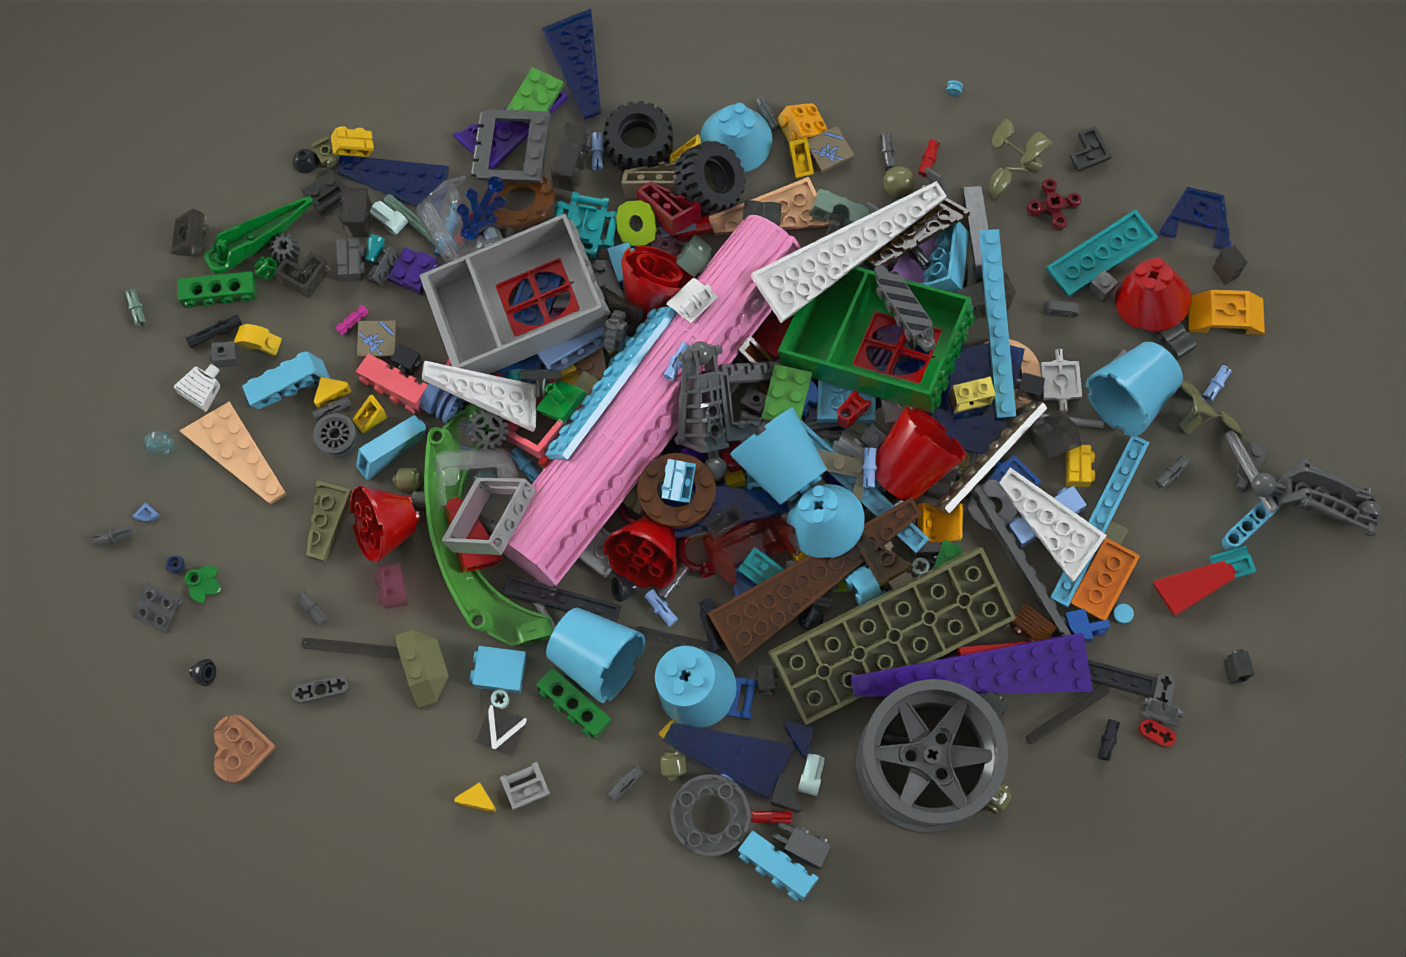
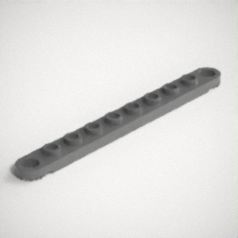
M977 483L970 491L972 498L977 502L978 508L1047 620L1057 627L1055 633L1057 636L1071 635L1067 628L1066 619L1059 615L1056 610V603L1052 598L1049 599L1046 594L1045 585L1038 581L1035 569L1026 562L1024 551L1021 548L1018 549L1015 544L1016 539L1011 532L1008 533L1005 528L1006 523L1002 516L997 515L993 501L987 499Z

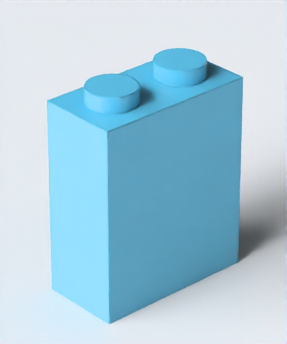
M479 646L478 651L474 652L473 663H476L475 671H471L470 682H473V687L477 689L503 690L507 693L521 694L527 660L526 652Z

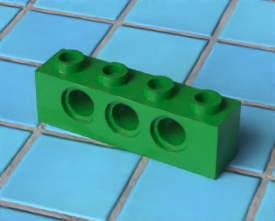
M252 271L177 279L178 300L183 307L193 308L196 305L212 306L214 303L231 304L233 301L250 302L253 299H257L256 278ZM240 287L237 291H232L233 288ZM216 289H221L218 293H214ZM202 290L201 294L195 295L197 291Z
M553 667L536 684L539 689L537 693L545 700L549 698L553 702L552 706L558 712L564 711L568 715L567 719L573 725L579 724L583 728L581 731L589 739L593 737L597 740L612 723L611 718ZM556 688L564 690L561 696H554L553 691ZM576 701L578 706L575 709H569L567 707L568 703ZM585 714L593 715V719L590 722L582 720Z

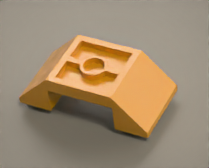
M1209 290L1191 295V305L1188 310L1189 333H1208L1210 328L1245 329V334L1250 335L1265 334L1263 298L1250 291Z

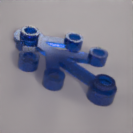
M492 176L488 179V189L480 204L477 199L478 193L473 188L466 191L465 196L470 200L474 215L470 221L468 215L469 208L465 204H460L457 207V213L462 217L464 225L460 231L464 239H475L478 236V230L497 221V216L492 211L503 208L506 201L502 196H496L493 199V203L490 205L488 203L494 193H499L504 188V182L499 177Z

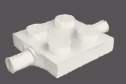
M1056 349V360L1041 362L1040 364L1041 375L1046 378L1042 391L1043 400L1059 401L1060 412H1063V410L1067 412L1068 400L1082 398L1079 361L1063 360V349Z

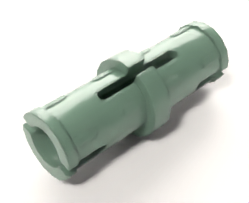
M129 289L131 293L129 294L127 290L125 291V296L135 327H142L141 323L145 326L147 322L137 290Z

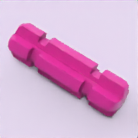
M363 305L356 309L357 312L354 311L343 320L344 323H339L335 327L340 335H344L348 328L351 329L361 320V317L364 318L369 313Z

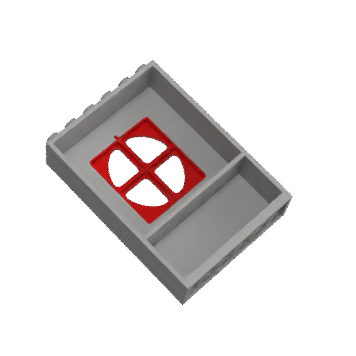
M562 214L419 275L452 367L484 374H491L539 352L605 325L606 320H609L608 316L611 315L604 301L603 293L598 286V280L593 273L592 265L589 258H587L584 245L580 240L578 230L573 220H568L566 214ZM538 273H554L563 277L566 282L560 287L546 293H541L535 275ZM528 279L534 297L515 306H509V298L514 288L522 280ZM564 292H570V301L564 312L556 319H551L545 301ZM533 305H538L544 323L537 326L524 325L514 319V314Z

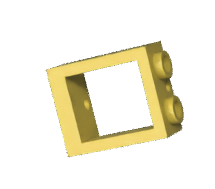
M991 377L953 385L949 394L953 413L991 405L995 397Z

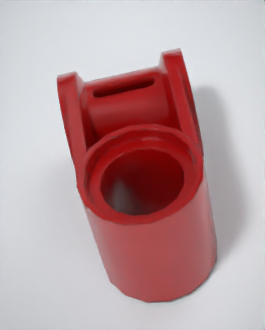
M857 390L853 391L837 410L839 426L843 428L851 427L868 411L871 401H866L859 395ZM847 414V415H850V416H849V417H843L842 415Z

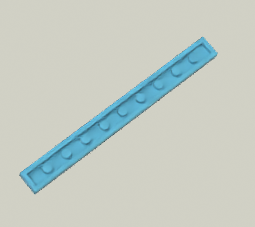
M999 229L980 230L979 239L992 382L995 392L996 418L1016 417L1000 234Z
M801 420L816 449L836 453ZM829 472L847 490L853 493L856 477ZM864 488L861 503L876 517L895 507L875 488ZM913 523L897 534L916 554L930 540Z
M1138 436L1130 437L1088 521L1104 534L1150 443ZM1094 554L1073 583L1063 571L1050 597L1055 603L1068 608Z

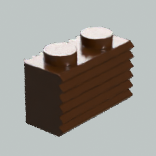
M1026 603L1015 615L1016 619L1012 620L1009 624L1014 633L1017 635L1022 634L1027 638L1028 642L1049 639L1057 628Z

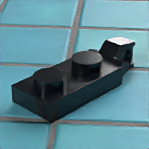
M711 598L703 599L699 602L700 617L712 652L728 650L708 615L710 611L716 608H714Z

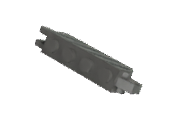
M882 264L875 266L874 271L878 287L876 292L880 299L884 298L886 301L885 306L890 313H894L897 325L904 328L907 340H912L915 346L919 345L925 352L935 348L933 322L899 272L892 271L889 273Z

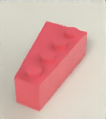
M368 353L355 371L358 381L365 386L371 385L374 387L373 390L380 395L385 394L389 396V400L394 404H402L409 413H416L421 416L424 410L419 407V403L428 385L425 383L420 385L416 378L412 376L406 378L401 370L397 368L389 369L390 366L386 362Z

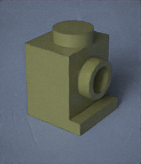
M328 136L311 143L324 169L333 167L340 161L339 156L333 154V145Z

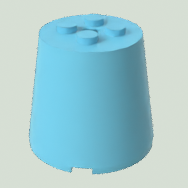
M1143 342L1090 375L1086 381V387L1089 389L1087 397L1096 413L1111 428L1123 430L1124 435L1138 436L1147 429L1180 387L1183 381L1182 370L1176 359L1165 348L1153 342Z
M793 407L764 426L766 430L760 435L756 436L753 434L730 453L732 458L780 505L786 500L793 501L799 496L798 492L804 493L811 487L809 483L813 486L822 479L820 475L827 470Z
M576 607L571 609L555 627L547 645L546 655L550 661L595 699L604 703L606 699L611 701L632 677L637 668L634 666L637 657H642L644 651L645 637L634 629Z
M680 646L668 651L660 659L656 667L655 683L660 703L665 713L676 723L688 728H705L719 722L730 711L736 697V679L731 667L719 655L692 646ZM689 675L688 681L686 682L684 680L685 676Z

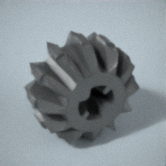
M282 233L279 238L275 235V241H270L271 247H269L268 251L271 253V258L276 260L279 265L282 262L287 265L289 260L294 262V257H299L298 251L301 250V247L298 244L297 238H293L290 233L287 236Z

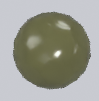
M904 166L892 167L883 178L884 190L889 196L897 199L910 195L916 184L914 174Z

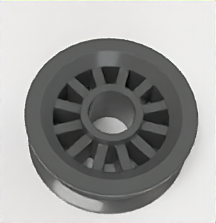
M338 413L322 417L315 425L313 432L314 441L319 450L332 458H339L349 454L355 448L358 440L357 430L353 422L347 416ZM334 433H340L338 438H331Z

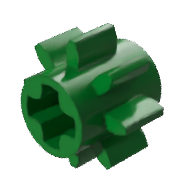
M261 257L256 261L257 263L254 265L255 273L259 278L271 280L276 276L275 273L278 272L274 259L270 257L264 259V257Z

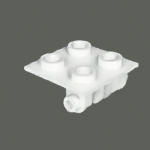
M693 278L666 304L692 323L718 296L711 291L712 288L708 284L704 286Z

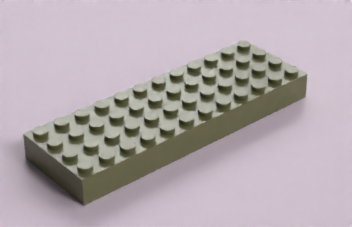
M975 547L768 651V654L801 722L807 725L863 697L854 696L850 676L933 661L1016 619L983 548Z

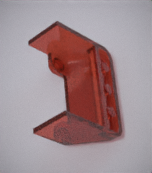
M758 511L708 533L702 538L704 548L718 575L732 585L737 584L735 577L737 568L735 564L743 561L753 547L761 552L766 550L773 555H779L785 550H788L795 556L800 555L795 528L769 511Z

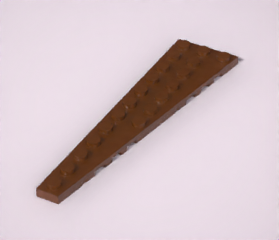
M911 497L865 523L863 534L884 546L921 516L922 513ZM857 544L845 554L835 558L807 556L710 611L708 615L735 663L738 665L862 564L865 559Z

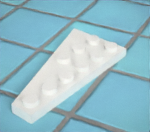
M424 361L422 380L534 432L536 428L535 384Z
M1009 468L998 485L1073 583L1107 535L1015 470Z

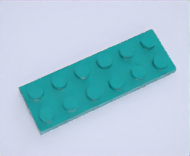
M1135 209L1048 265L1046 271L1067 298L1089 285L1103 270L1109 272L1155 242L1158 236Z

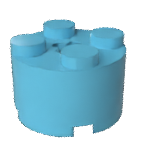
M866 562L854 569L845 578L844 583L850 592L854 590L856 593L855 600L859 606L886 593L885 590L882 591L870 568H867Z

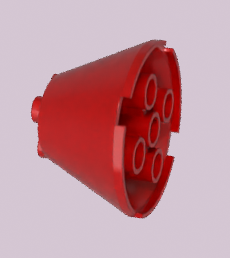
M1154 258L1139 264L1121 281L1115 294V306L1122 320L1131 327L1147 329L1148 332H1159L1176 326L1187 316L1192 299L1191 291L1186 281L1161 258Z
M357 486L351 493L350 513H354L356 523L352 524L359 548L368 561L373 560V563L379 562L412 534L416 533V522L420 521V516L417 510L414 511L410 495L403 496L365 486Z
M645 515L611 533L603 545L604 556L607 555L610 561L609 566L618 575L625 576L630 581H634L637 586L648 588V586H657V589L664 588L670 585L676 576V529L664 525L660 526Z

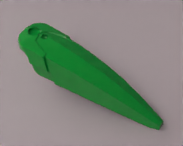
M310 196L301 198L218 233L215 237L213 248L204 255L206 265L214 274H221L237 266L243 260L268 245L270 241H273L275 235L279 236L288 229L313 204V199Z

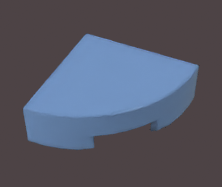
M145 502L132 517L140 522H152L158 519L160 515Z

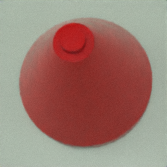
M636 246V249L630 251L631 248H628L621 260L627 322L633 329H637L641 323L645 322L648 318L647 314L653 308L657 310L658 308L669 307L666 303L690 280L695 278L677 264V257L648 246Z

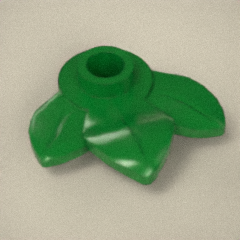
M204 566L199 570L193 569L186 573L184 581L189 587V594L193 600L198 603H204L206 594L215 595L221 591L220 583L214 578L218 573L217 568ZM198 577L197 582H192V578Z

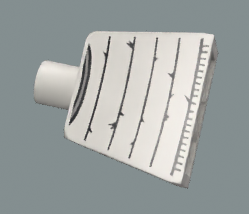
M210 364L205 372L198 367H194L174 386V389L179 395L207 412L220 389V384L215 379L220 370L213 364Z

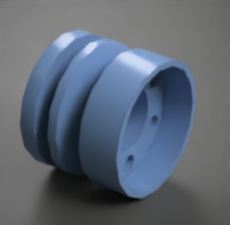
M429 383L422 394L419 407L429 414L436 413V418L447 424L457 415L458 411L463 410L467 401Z

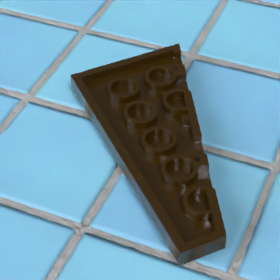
M945 198V200L862 263L872 269L876 268L875 266L879 264L886 266L970 216V210Z

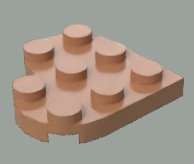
M241 715L226 716L215 727L214 741L219 749L214 756V771L226 782L237 784L249 777L276 749V746L248 719Z

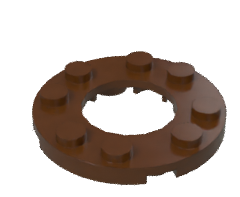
M543 176L542 183L493 181L485 190L481 205L486 219L492 225L502 229L503 227H513V230H519L534 226L544 220L551 213V208L556 199L552 184ZM512 189H531L532 192H535V201L526 209L510 211L503 208L500 204L502 197Z
M682 453L666 454L650 462L641 473L637 486L638 501L645 515L656 524L674 527V529L690 527L704 519L712 509L716 495L714 477L709 468L693 456ZM668 459L696 464L693 479L696 493L693 500L682 507H671L664 504L657 493L660 480L666 474L665 466Z

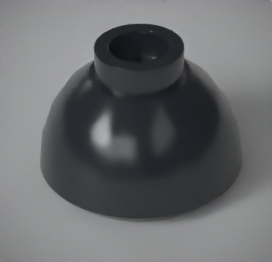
M300 149L293 156V166L300 173H310L318 165L317 155L309 149Z
M615 575L611 583L614 599L617 602L627 600L632 593L636 592L635 582L630 581L625 576Z
M813 603L799 614L798 622L801 628L811 629L823 624L824 615L821 614L818 606Z
M211 659L200 660L191 666L189 674L196 683L207 687L215 680V663Z

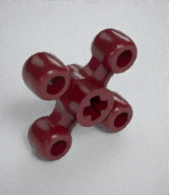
M1048 178L1043 181L1041 186L1047 199L1043 202L1037 200L1029 202L1027 213L1032 217H1036L1040 213L1046 212L1052 216V228L1055 231H1062L1067 224V219L1062 215V210L1064 208H1078L1082 201L1081 196L1078 193H1071L1067 197H1062L1056 193V181Z

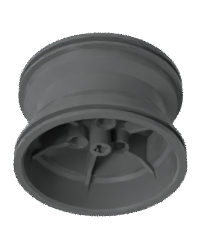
M938 679L909 683L887 696L877 707L865 726L856 751L857 778L869 804L881 817L891 824L916 833L943 832L969 820L994 797L1004 779L1008 763V745L1005 731L993 708L971 689L955 682ZM936 707L948 712L934 730L930 732L914 708ZM900 715L910 743L880 746L886 727ZM961 720L970 727L980 748L952 745ZM937 735L943 736L945 744H938L935 737ZM905 753H913L915 761L910 762L906 760ZM880 761L910 768L901 796L887 782ZM981 764L978 780L966 797L953 768ZM937 770H942L945 773L946 778L944 780L936 777ZM932 781L950 799L953 805L942 808H926L915 805L913 802L929 782Z

